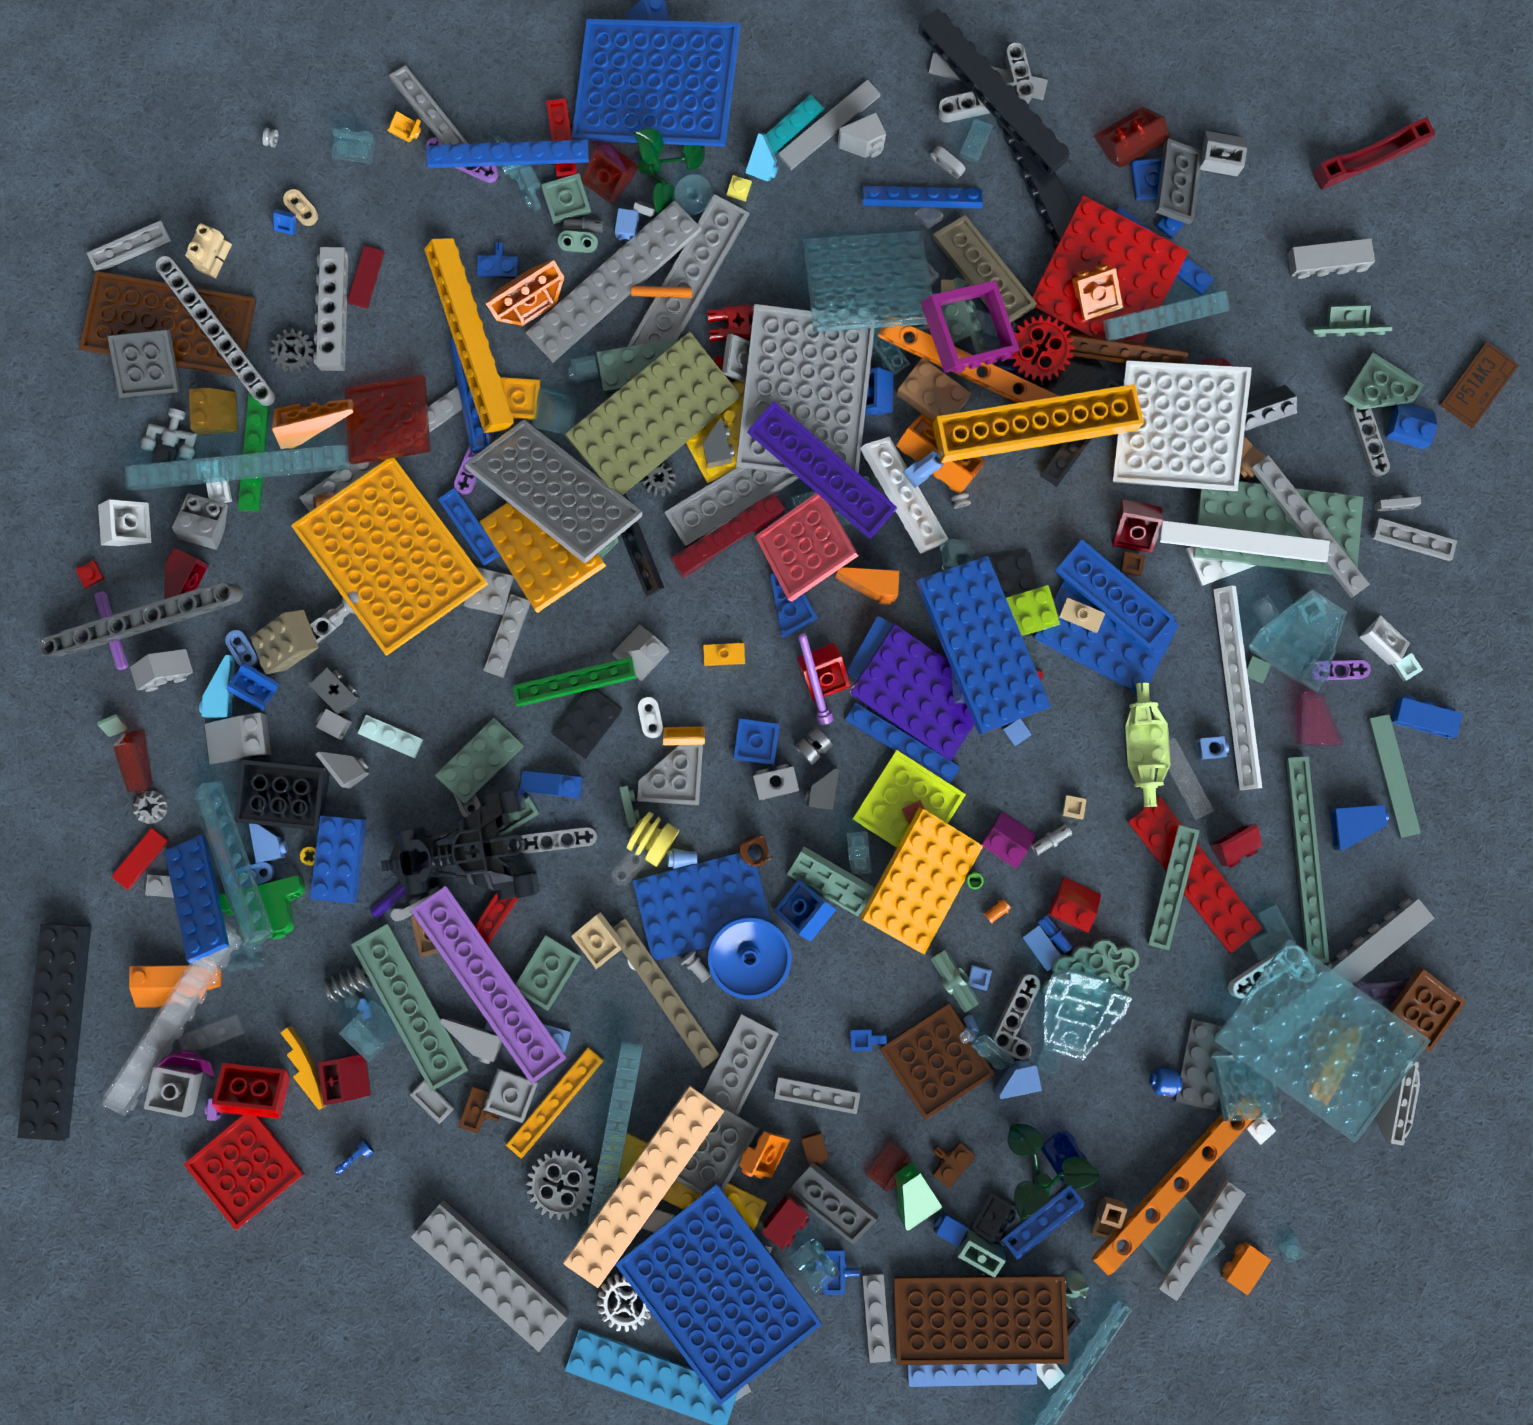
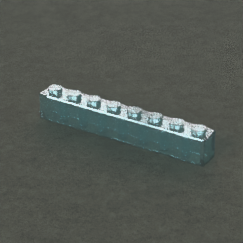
M222 781L202 783L193 793V797L243 946L262 943L273 933Z

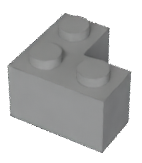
M186 649L147 654L130 667L136 689H145L146 692L157 690L159 685H163L167 681L173 680L174 683L185 681L186 677L193 673Z

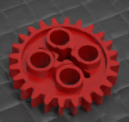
M1040 315L1038 321L1031 317L1030 324L1024 320V328L1018 325L1017 330L1019 333L1014 332L1020 350L1013 353V358L1009 360H1015L1012 368L1019 367L1017 374L1025 372L1024 379L1030 375L1032 376V382H1034L1036 377H1039L1040 383L1043 382L1044 377L1051 381L1052 374L1058 378V370L1064 373L1066 370L1063 365L1069 366L1071 363L1067 359H1071L1074 356L1069 353V351L1075 348V346L1069 345L1074 339L1067 338L1070 330L1064 332L1065 324L1057 326L1058 319L1052 323L1050 322V316H1048L1046 321H1043L1042 315ZM1040 331L1042 339L1035 340L1032 337V332ZM1050 333L1051 336L1044 347V351L1041 352L1035 365H1032L1031 362L1038 351L1037 347L1041 346L1046 335ZM1053 340L1058 341L1060 348L1057 350L1052 349L1050 342ZM1030 349L1033 356L1025 358L1022 355V350ZM1042 358L1048 359L1050 366L1047 368L1042 367L1040 360Z

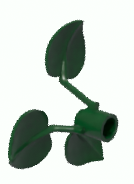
M645 128L634 132L641 155L638 161V169L643 174H649L650 178L660 181L654 184L652 191L653 204L657 216L673 201H676L673 186L665 184V180L656 175L661 170L662 163L686 160L688 169H698L705 158V146L682 145L683 157L659 160L658 158L661 156L659 152L664 147L663 137L658 130Z
M1014 1124L1010 1126L1007 1138L1009 1148L1019 1156H1027L1032 1152L1035 1166V1183L1033 1184L1027 1180L1022 1181L1016 1186L1014 1191L1015 1207L1022 1220L1032 1216L1050 1201L1051 1186H1055L1061 1177H1063L1064 1185L1067 1187L1071 1185L1073 1189L1088 1187L1099 1178V1172L1087 1160L1078 1156L1069 1157L1062 1163L1063 1172L1058 1173L1053 1180L1045 1173L1040 1174L1035 1150L1043 1146L1041 1133L1036 1128L1027 1124Z

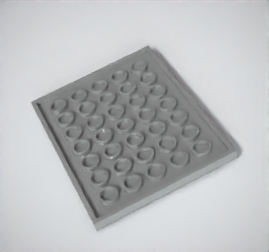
M754 304L736 467L794 474L747 434L750 427L774 401L857 473L859 472L860 448L862 445L876 319Z

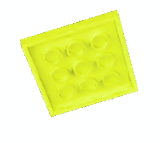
M896 750L852 820L897 848L919 807L948 824L966 794Z

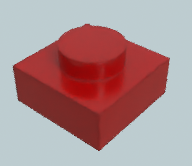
M95 560L75 569L84 588H88L105 579Z

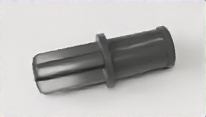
M585 217L582 220L565 219L563 221L564 230L571 229L603 233V220L585 219Z

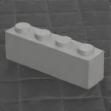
M1372 238L1293 247L1287 254L1291 277L1297 276L1298 279L1307 278L1311 274H1317L1318 277L1328 275L1329 272L1345 274L1349 270L1355 269L1356 272H1364L1375 262Z

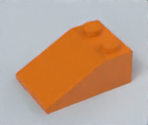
M841 567L835 573L837 580L872 600L879 601L881 605H891V602H895L898 596L899 571Z

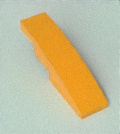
M292 1026L287 1027L281 1032V1035L292 1047L293 1050L287 1056L299 1070L293 1078L318 1110L326 1105L323 1104L320 1077L305 1044Z

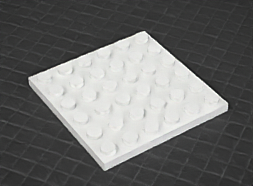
M1127 361L1124 386L1135 384L1144 423L1137 431L1118 434L1113 482L1238 491L1252 368Z

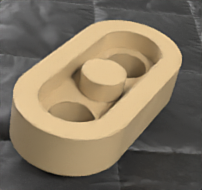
M291 189L284 194V204L291 213L296 214V218L301 224L312 226L317 222L318 212L300 191ZM298 199L297 204H292V201ZM310 213L311 217L306 219L305 215Z

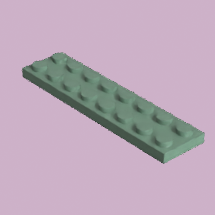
M390 924L384 925L351 944L431 1092L468 1071L469 1068L449 1031L440 1023L441 1017Z

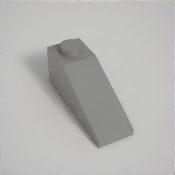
M441 1018L440 1023L473 1056L478 1057V1061L490 1064V1061L494 1062L497 1059L502 1042L496 1033L450 1018Z

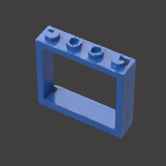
M1069 1185L1002 1240L1013 1255L1020 1259L1082 1209L1084 1202L1072 1186ZM1070 1195L1072 1199L1068 1200L1066 1197ZM1015 1238L1017 1243L1012 1246L1010 1242Z

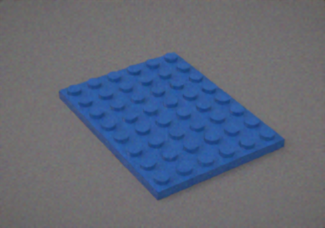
M586 19L572 138L574 140L638 143L634 132L651 128L661 133L664 144L726 147L740 24L735 22Z
M718 1183L615 1264L719 1405L723 1404L822 1325L820 1318Z

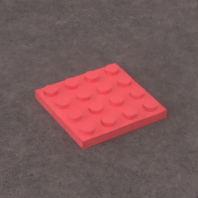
M817 493L755 536L785 595L791 602L859 556L832 506Z

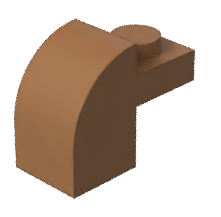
M1102 1196L1097 1203V1213L1091 1228V1234L1108 1239L1116 1230V1227L1121 1229L1127 1212L1125 1202Z

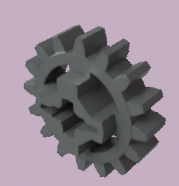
M291 329L290 333L283 330V336L277 334L278 340H272L275 347L270 348V351L273 353L271 359L276 361L275 365L278 368L281 367L284 372H287L289 369L294 374L295 369H298L302 373L303 366L308 369L309 365L307 363L314 362L311 355H314L315 351L311 348L315 345L310 341L311 338L308 335L304 336L301 330L298 333L294 329ZM288 346H289L291 349H294V350H295L297 356H296L294 353L292 354V353L290 352V349L288 348Z

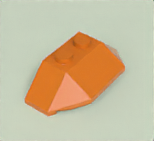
M554 260L530 268L499 288L485 304L496 321L524 326L557 304L564 276Z

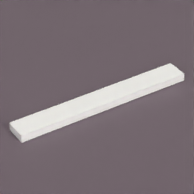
M1163 521L1160 542L1318 562L1328 561L1330 541L1169 521Z

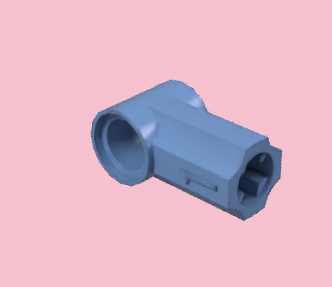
M933 450L919 462L916 461L909 466L903 473L913 487L916 488L928 479L929 475L940 469L944 463H940L939 453Z

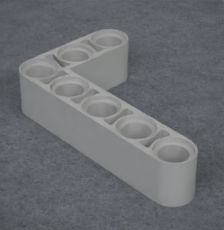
M1016 42L1008 46L1005 55V65L1011 83L1006 84L1011 85L1015 89L1016 95L1020 99H1024L1028 104L1033 95L1034 84L1023 45ZM1011 54H1017L1019 57H1012ZM1015 72H1020L1023 76H1018ZM1020 90H1026L1029 94L1024 95ZM972 92L946 97L940 101L938 108V117L943 122H952L990 113ZM963 104H968V105H970L971 107L965 108V107H963L962 105H963ZM948 108L951 112H944L943 109Z

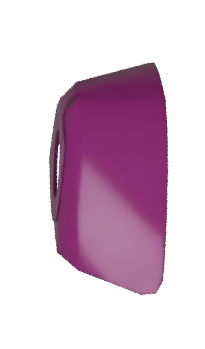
M178 1050L168 1055L156 1067L166 1065L185 1066L215 1077L212 1066L199 1054L187 1050Z

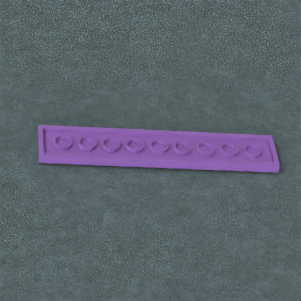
M446 886L410 910L531 1084L567 1059Z

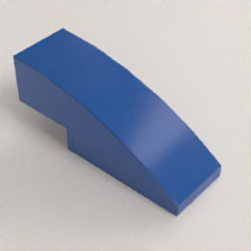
M877 616L847 670L848 675L858 680L894 624Z

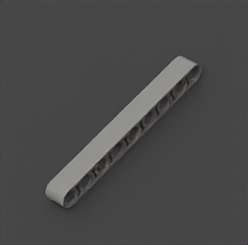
M160 257L156 261L157 271L250 394L261 405H271L275 400L273 390L180 267L170 257ZM167 266H171L170 270L165 271ZM180 281H183V284L180 287H177V284ZM191 297H195L193 302L188 303ZM207 312L206 317L200 319V316L203 313ZM219 328L216 334H212L214 329ZM227 344H231L228 350H224ZM240 359H243L242 364L236 366V362ZM251 375H255L254 380L248 382V378ZM267 391L266 396L260 398V393Z

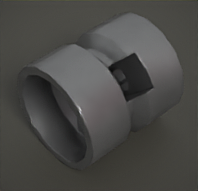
M816 726L807 733L806 739L802 738L794 745L797 751L811 765L820 758V753H826L833 746L831 741ZM814 741L818 744L816 748L812 745Z

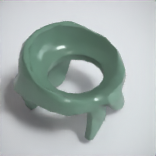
M1065 1270L1061 1273L1065 1275V1284L1067 1283L1071 1291L1066 1292V1306L1069 1309L1071 1308L1070 1298L1079 1296L1086 1298L1089 1289L1084 1275L1076 1270Z

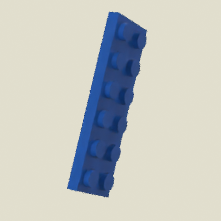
M1083 540L1075 546L1055 570L1058 575L1147 650L1153 647L1176 619Z
M201 834L165 850L186 960L190 963L230 946L207 840Z

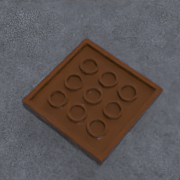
M947 1003L879 1048L924 1120H927L995 1075L950 1003Z

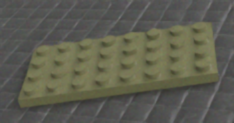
M689 332L567 432L565 436L600 479L610 489H614L620 495H624L733 404L741 395L727 377L722 374V371L691 332Z

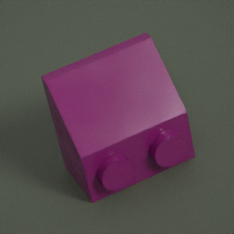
M1002 811L980 845L1010 867L1017 868L1027 854L1036 834Z

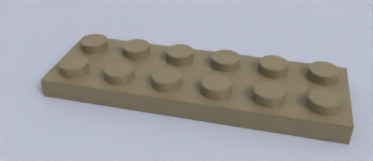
M966 215L933 234V240L970 286L996 280L1010 323L1036 307L1037 303ZM984 296L980 297V299L987 306Z

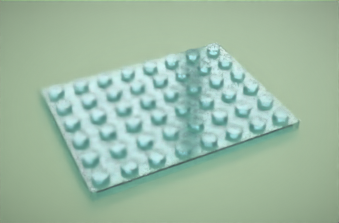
M1288 938L1213 1039L1354 1143L1359 1140L1431 1042V1040Z

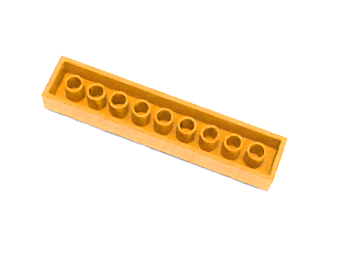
M1132 384L937 416L933 422V429L940 463L1137 431L1144 421L1136 386Z

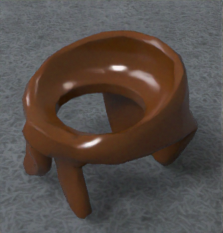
M758 833L755 836L744 838L739 843L738 853L746 864L762 866L764 862L773 858V856L768 857L769 850L764 834ZM753 843L759 845L762 850V855L758 860L752 859L748 854V848Z

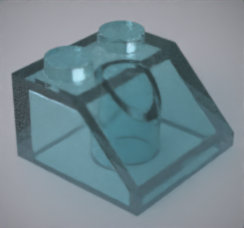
M372 999L339 1034L370 1063L399 1032L391 1017Z

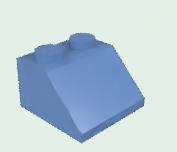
M1026 1059L1015 1060L1013 1065H1009L994 1089V1094L999 1099H1005L1042 1091L1037 1065Z

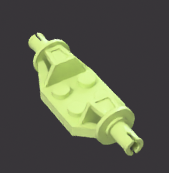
M1149 683L1136 684L1137 702L1129 705L1131 710L1125 726L1128 768L1136 782L1134 787H1141L1143 789L1144 807H1156V788L1164 785L1163 780L1171 765L1168 723L1158 709V703L1150 701ZM1150 708L1152 709L1154 720H1152ZM1158 768L1156 782H1154L1155 769Z

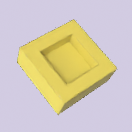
M733 175L727 196L746 202L752 181Z

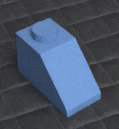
M249 824L256 863L286 858L285 853L288 852L286 841H283L281 836L264 825Z

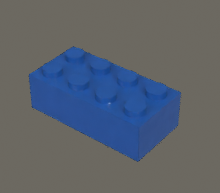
M320 816L310 899L357 903L367 820Z

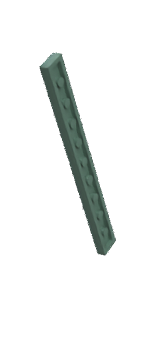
M1309 756L1286 758L1305 955L1311 964L1330 963Z

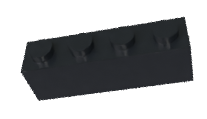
M1286 385L1248 397L1245 431L1296 414L1297 396Z

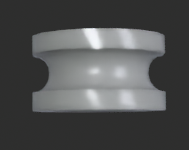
M267 127L264 129L262 137L264 146L270 144L271 147H276L279 137L278 130L273 129L271 131Z
M965 493L952 497L951 500L955 503L953 508L957 509L970 505L971 501L968 500L969 494Z

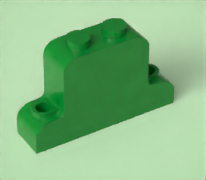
M297 875L219 895L221 909L225 911L226 915L236 914L240 936L252 942V944L263 943L265 939L271 937L273 939H280L294 929L295 923L291 901L300 898L304 894L305 884L303 878Z

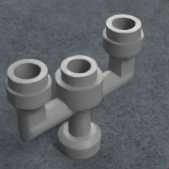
M170 408L168 415L171 417L168 429L164 426L148 424L146 435L141 440L142 449L154 450L156 446V433L162 434V445L175 448V445H178L179 438L185 439V442L180 447L179 457L192 460L195 454L194 444L197 434L182 430L177 431L179 421L185 419V412Z

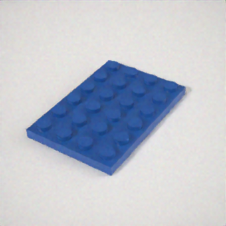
M1066 580L1063 581L1053 600L1058 618L1066 598L1101 611ZM1106 614L1097 633L1059 618L1060 625L1038 631L1033 639L1137 693L1136 684L1150 682L1179 624L1173 622L1150 650H1147Z
M749 850V856L755 860L753 850ZM739 853L633 880L650 953L654 961L709 947L716 932L733 919L743 916H756L771 921L757 866L746 864L741 859Z

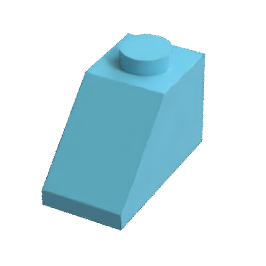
M758 133L745 173L765 181H770L771 178H775L778 171L776 166L777 159L766 134Z

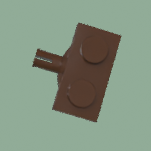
M476 1086L472 1087L458 1125L459 1128L478 1134L486 1118L499 1121L500 1115L483 1110L489 1093L488 1090Z
M960 1141L947 1153L939 1145H936V1149L933 1148L932 1150L941 1159L938 1167L932 1174L948 1188L954 1184L976 1157Z

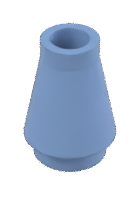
M674 848L667 850L668 867L675 869L690 864H697L696 851Z

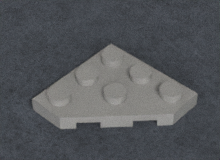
M703 744L679 745L650 772L644 775L638 781L637 802L699 805Z

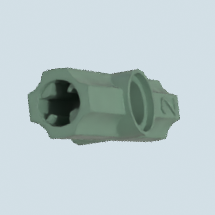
M947 949L931 959L942 977L944 988L948 993L954 995L964 1013L981 1003L969 985L970 981L967 974L962 968H958Z

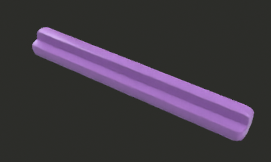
M105 592L95 593L94 598L101 619L112 616L113 613L107 594ZM121 639L110 642L109 646L116 668L119 670L128 668L129 664Z

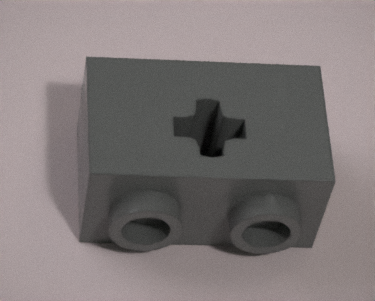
M326 668L309 685L338 715L342 716L359 700L356 696L358 691L350 683L346 685L342 681L344 677L336 669L332 671ZM334 686L338 687V694L334 693V690L332 689Z

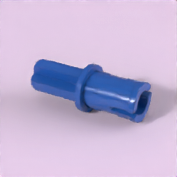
M1045 915L1038 921V924L1048 934L1049 940H1052L1063 954L1073 947L1062 933L1063 930L1059 929L1049 916Z

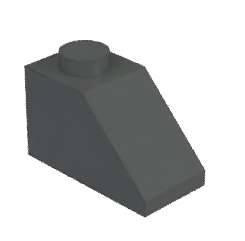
M834 769L813 784L810 790H806L805 802H808V807L833 811L839 769Z

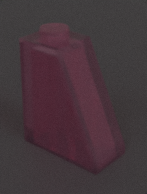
M1303 691L1302 695L1297 696L1296 745L1341 746L1343 745V740L1324 696L1316 695V691Z

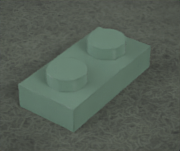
M628 786L620 787L628 827L634 828L637 822L640 821L638 809L634 810L632 803L636 801L634 790H629Z

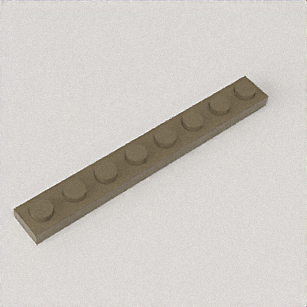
M626 918L612 927L626 945L621 950L702 1068L720 1057Z

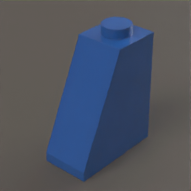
M1385 805L1330 809L1334 850H1345L1387 826L1389 815Z

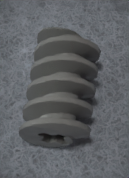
M355 965V972L348 968L346 976L339 972V979L331 975V982L324 978V991L328 1000L333 1003V1000L338 1002L341 997L347 998L348 994H356V989L361 992L364 990V986L370 988L371 981L364 968L360 969L358 965Z

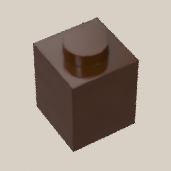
M821 1131L801 1136L808 1164L812 1162L816 1165L825 1163V1159H828V1154Z

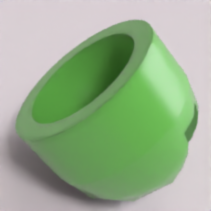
M971 872L966 879L971 889H979L984 883L982 875L978 872ZM970 878H980L979 881H969Z

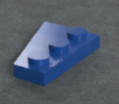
M775 574L770 575L783 639L817 620L818 617L805 594L791 602L785 595Z

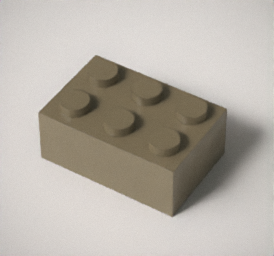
M304 610L283 613L251 636L253 647L257 652L265 675L285 671L319 648Z

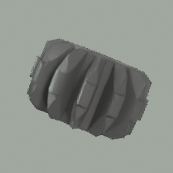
M662 463L660 467L657 466L644 477L646 480L642 482L643 486H648L646 492L650 493L653 491L654 497L658 495V491L661 492L662 497L665 496L664 490L671 493L672 489L670 486H676V482L673 480L676 478V474L671 473L672 467L670 466L665 469V463ZM655 477H658V478H661V477H662V478H663V482H662V483H661L660 481H657V482H656Z

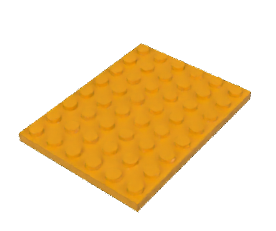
M393 455L291 525L386 656L488 585L487 581ZM352 591L357 592L360 598L359 601L353 604L347 596L348 593Z

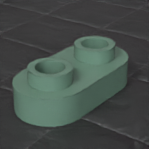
M566 229L560 233L558 244L565 251L591 253L598 246V237L591 231ZM569 238L571 244H566L564 239ZM584 240H590L591 245L586 246Z

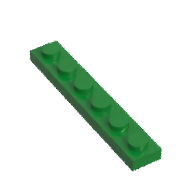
M267 391L261 392L260 398L265 397ZM250 392L248 396L238 510L260 512L270 405H261Z
M629 657L513 685L515 703L520 707L636 679L637 677L633 658Z

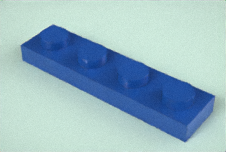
M455 488L438 498L484 566L500 556L489 536Z

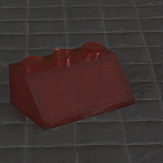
M1145 107L1139 108L1094 135L1109 161L1119 168L1128 165L1132 160L1145 155L1147 151L1160 146L1170 138L1165 117Z

